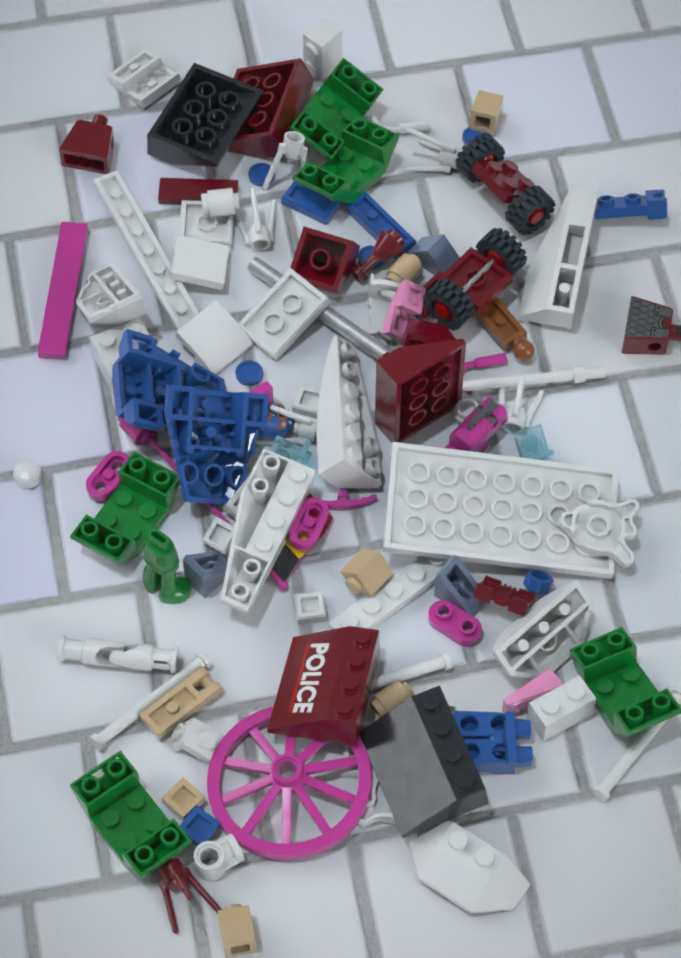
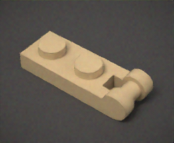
M202 667L140 713V720L160 740L209 701L217 699L223 693L224 688L217 681L213 682L210 678L211 674ZM202 686L204 690L199 693L195 688Z

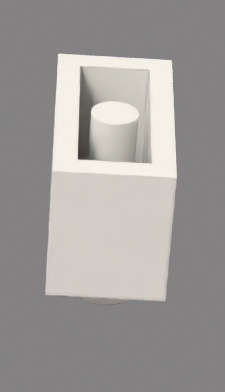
M324 17L303 34V62L312 76H315L320 81L325 80L342 60L343 30Z
M579 675L531 701L528 707L527 720L531 721V726L544 742L593 715L596 697Z

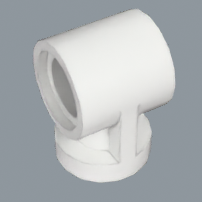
M231 833L216 841L202 842L194 851L196 874L200 879L209 882L220 879L227 869L245 860L238 842ZM209 857L217 859V862L212 865L202 863L203 860Z

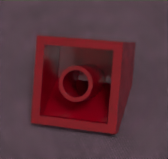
M303 226L290 268L311 285L339 293L351 274L350 270L356 262L360 245L352 240Z

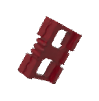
M487 575L481 583L477 584L473 598L486 603H490L492 600L500 606H508L507 611L523 617L527 608L533 606L536 597L535 593L519 588V591H517L516 587L512 589V586L507 587V584L501 585L502 581Z

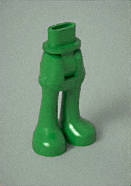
M151 529L145 538L143 558L147 565L142 575L144 587L148 593L152 594L160 590L158 594L160 602L165 604L183 603L191 595V582L186 577H176L180 561L173 541L158 529Z

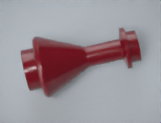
M390 229L388 232L381 230L372 254L359 266L354 263L350 272L360 282L368 280L369 278L366 273L378 262L403 254L402 247L405 245V241L393 229Z

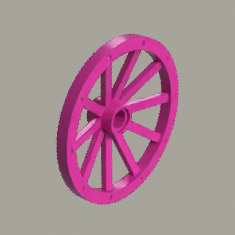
M273 707L262 709L244 718L231 728L214 751L207 774L208 799L214 817L221 822V829L226 835L231 833L240 847L264 858L298 860L323 853L344 840L358 825L360 818L362 819L367 809L372 789V772L366 748L359 738L357 746L348 745L354 755L352 757L305 764L327 742L314 740L296 757L294 756L296 737L286 736L285 753L279 755L258 730L269 724ZM250 735L272 761V764L229 756L235 747L245 737ZM224 767L267 774L263 778L221 795V777ZM358 767L359 784L357 794H351L308 775ZM288 771L295 773L288 778L282 777V774ZM271 786L241 829L231 819L224 806ZM303 786L352 806L343 819L331 829ZM282 793L281 844L267 842L252 836V832L275 799ZM293 794L297 795L322 835L308 841L291 843Z

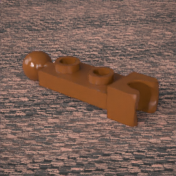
M498 298L493 300L480 314L475 311L473 312V316L479 320L504 351L513 346L514 356L519 361H528L533 357L535 353L534 346L531 342L525 340L527 338V331Z

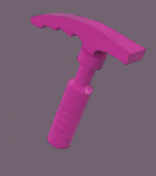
M506 353L475 358L474 361L465 362L464 372L466 369L474 367L480 369L506 364ZM464 391L470 396L473 394V391Z
M340 488L337 500L324 501L327 503L329 510H350L377 501V495L372 494L369 497L349 500L347 488Z

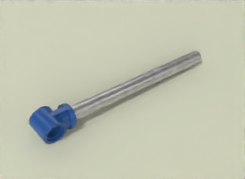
M254 257L248 264L247 269L272 287L283 276V274L258 257ZM329 306L317 317L376 359H379L386 352L394 351Z

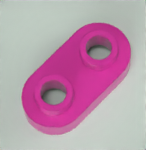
M113 451L107 454L86 480V489L90 498L96 501H105L110 498L120 484L118 471L113 469L124 465L129 458L126 453ZM100 487L105 488L104 490H97Z
M309 498L302 503L289 530V542L295 549L306 551L316 545L328 520L329 508L325 501L320 498ZM310 514H316L318 517L313 518ZM304 536V537H306V538H308V539H307V540H301V539H299V537Z
M446 600L437 601L430 606L428 621L432 628L463 647L474 646L480 641L482 626L478 619ZM446 611L448 614L443 616L438 612ZM469 626L472 630L465 631L463 627Z

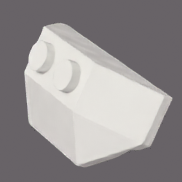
M114 262L90 273L87 278L88 283L82 288L76 300L77 307L90 323L121 325L146 314L141 293Z
M577 579L538 600L526 611L524 617L520 616L500 633L492 653L507 675L532 680L547 669H551L554 672L571 657L570 649L585 642L590 611H592L593 607L592 600Z
M445 821L417 832L409 841L418 880L469 913L501 910L513 911L530 887L527 879L505 854L455 822Z

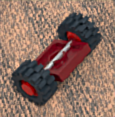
M482 133L481 136L479 134L476 135L475 140L470 139L468 141L469 144L462 147L463 151L458 152L457 156L459 158L455 160L457 163L455 164L456 167L470 182L482 181L503 204H509L508 210L505 211V219L519 234L525 235L527 233L529 235L532 233V230L537 231L539 229L538 226H543L545 224L544 221L550 219V213H553L555 210L553 208L555 207V201L541 186H536L532 180L525 177L518 170V166L510 160L503 161L504 148L491 134Z
M493 228L476 245L477 250L470 247L423 295V299H425L423 303L428 306L426 308L427 312L432 313V319L436 318L438 320L437 323L444 324L448 329L451 328L452 331L460 329L474 315V311L480 314L513 282V276L526 264V251L520 248L523 246L521 242L517 243L514 235L509 236V231L505 230L503 232L502 228Z

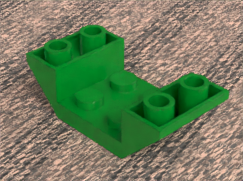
M342 58L289 129L304 135L306 143L331 161L345 143L342 130L357 116L363 117L384 89L345 58Z
M360 116L353 119L342 130L343 140L345 141L344 146L331 161L328 160L322 167L308 161L292 176V180L333 201L353 204L386 173L397 145L399 134Z
M135 451L118 471L120 484L95 518L86 514L70 535V539L117 564L138 557L145 547V538L148 536V532L154 528L158 529L168 516L180 486L177 473Z
M623 627L570 649V655L578 675L581 676L596 697L595 707L614 734L629 737L681 714V707L669 690L666 688L658 692L637 663V646Z
M121 750L70 784V788L91 824L123 866L140 879L192 844L191 839L173 818L169 821L139 781L138 772Z

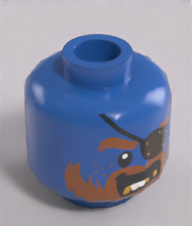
M268 403L267 423L264 431H259V439H281L285 437L287 432H290L292 418L270 409L271 405L286 409L282 403Z

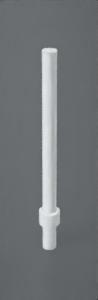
M578 366L565 371L524 374V386L566 381L584 383L586 379L606 378V368L584 369V366ZM521 375L463 380L462 392L518 386Z

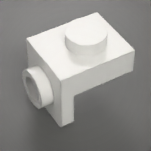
M192 718L176 726L172 733L174 741L170 749L175 752L184 749L208 764L224 735L198 719Z

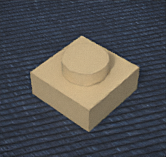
M184 777L162 797V803L182 821L185 820L196 805L200 807L205 802V796Z

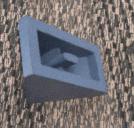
M444 234L422 237L406 253L416 255L421 260L422 267L433 275H436L439 271L444 273L460 258Z
M219 551L185 555L183 559L184 576L191 582V586L205 598L224 583L228 560Z
M453 555L435 577L434 596L440 600L453 603L472 616L484 603V601L473 598L478 583L459 558Z

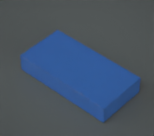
M293 182L281 198L282 205L324 225H327L340 207L339 201H333L297 182Z

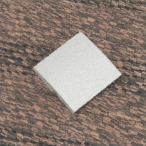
M146 49L107 75L108 80L121 93L143 109L181 82L179 73L164 66L160 56Z
M216 300L176 331V338L195 355L194 360L216 375L253 345L241 326Z

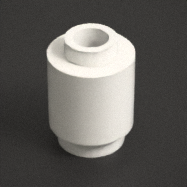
M232 188L207 190V193L201 194L203 215L210 214V217L235 214V209L240 208L238 193H233Z

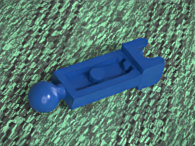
M663 189L646 190L645 195L630 193L625 195V197L600 196L597 198L594 219L648 216V220L667 218V198Z

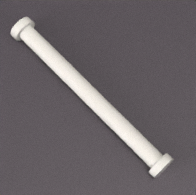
M202 651L199 652L193 662L100 733L92 734L89 739L98 751L104 749V744L140 717V713L202 667L208 669L212 666L208 656Z
M444 652L438 658L374 677L371 691L389 686L396 680L401 682L439 669H452L450 657L447 652Z
M675 686L671 694L680 705L681 687ZM666 721L643 730L600 785L596 784L592 788L591 792L597 799L603 802L607 801L610 797L609 792Z

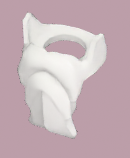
M373 273L370 276L369 298L367 300V308L370 309L368 315L370 325L366 332L370 335H382L384 338L392 340L393 338L383 334L382 330L388 309L396 292L383 290L382 288H391L397 291L400 283L375 279Z

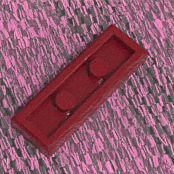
M160 178L158 203L181 205L182 200L202 201L201 194L207 193V190L232 188L233 193H238L239 183L238 180Z

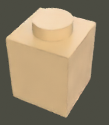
M479 90L471 109L469 128L494 135L502 115L504 96Z
M362 548L340 570L346 580L345 585L351 592L372 596L393 574L380 551Z
M231 904L226 906L224 910H219L218 918L225 958L257 952L249 905Z

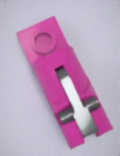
M492 397L485 398L450 434L449 444L445 448L483 453L488 448L489 438L507 418L505 407L502 404L496 403Z

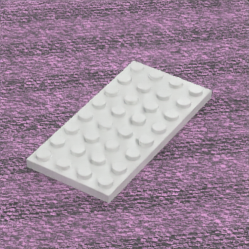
M392 442L383 552L450 559L453 555H456L460 561L612 579L614 576L615 560L607 556H593L579 550L573 544L568 534L560 528L558 521L563 512L572 511L574 508L585 504L587 500L597 499L617 504L618 469Z

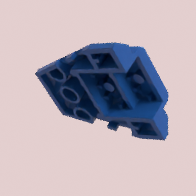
M126 329L123 332L118 348L119 358L112 367L115 414L123 418L127 423L156 432L168 431L164 416L167 384L195 387V389L225 391L223 378L196 362L192 366L178 359L181 353L174 349L170 353L156 346L158 340L154 337Z
M166 385L164 416L184 502L225 505L246 480L249 473L246 470L250 456H255L258 448L255 446L259 431H264L267 423L268 394L195 389V387Z

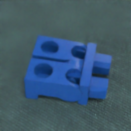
M453 711L454 719L478 773L514 774L516 767L532 766V746H516V740H530V720L515 719L514 712H505L503 714L499 712Z

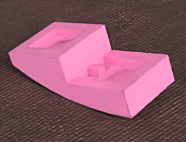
M409 280L402 281L388 309L383 325V334L402 342L408 318H413L414 315H419L422 312L423 295H425L426 288Z

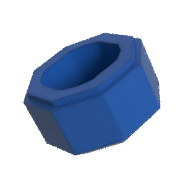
M531 569L526 573L523 584L530 592L548 594L554 580L549 573Z

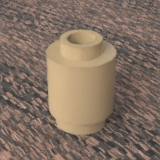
M402 254L386 272L387 276L384 280L400 284L403 280L414 282L423 272L421 260L414 254Z
M396 680L375 694L373 700L369 702V706L377 719H379L415 694L408 683H401Z

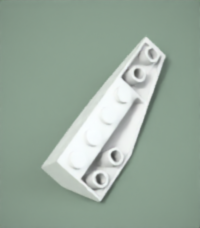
M572 184L528 269L518 314L519 320L572 328L599 187Z
M336 334L332 338L326 359L317 409L318 475L337 488H379L382 486L380 446L356 349L351 342L344 340Z
M263 449L240 495L221 593V603L248 613L289 536L290 527L302 503L310 494L314 484L315 469Z

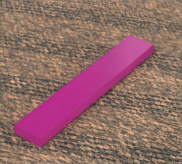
M61 222L38 346V358L66 360L88 234L87 223Z

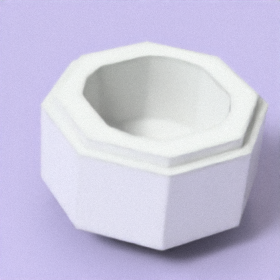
M23 460L15 465L13 476L19 487L31 489L40 484L42 471L36 461Z

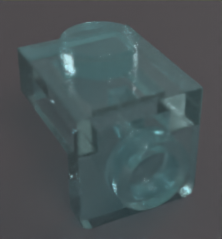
M541 424L512 433L521 458L548 461L547 458L554 455L553 449L549 450Z
M277 435L269 451L306 466L312 455V452L308 451L312 441L306 439L303 447H300Z

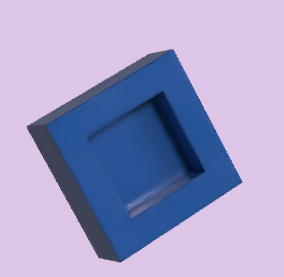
M196 805L180 824V827L191 839L192 844L198 846L202 842L210 841L221 828V822Z

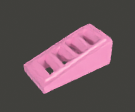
M547 669L503 700L502 713L514 712L515 715L528 710L531 701L561 686L563 682L551 669Z

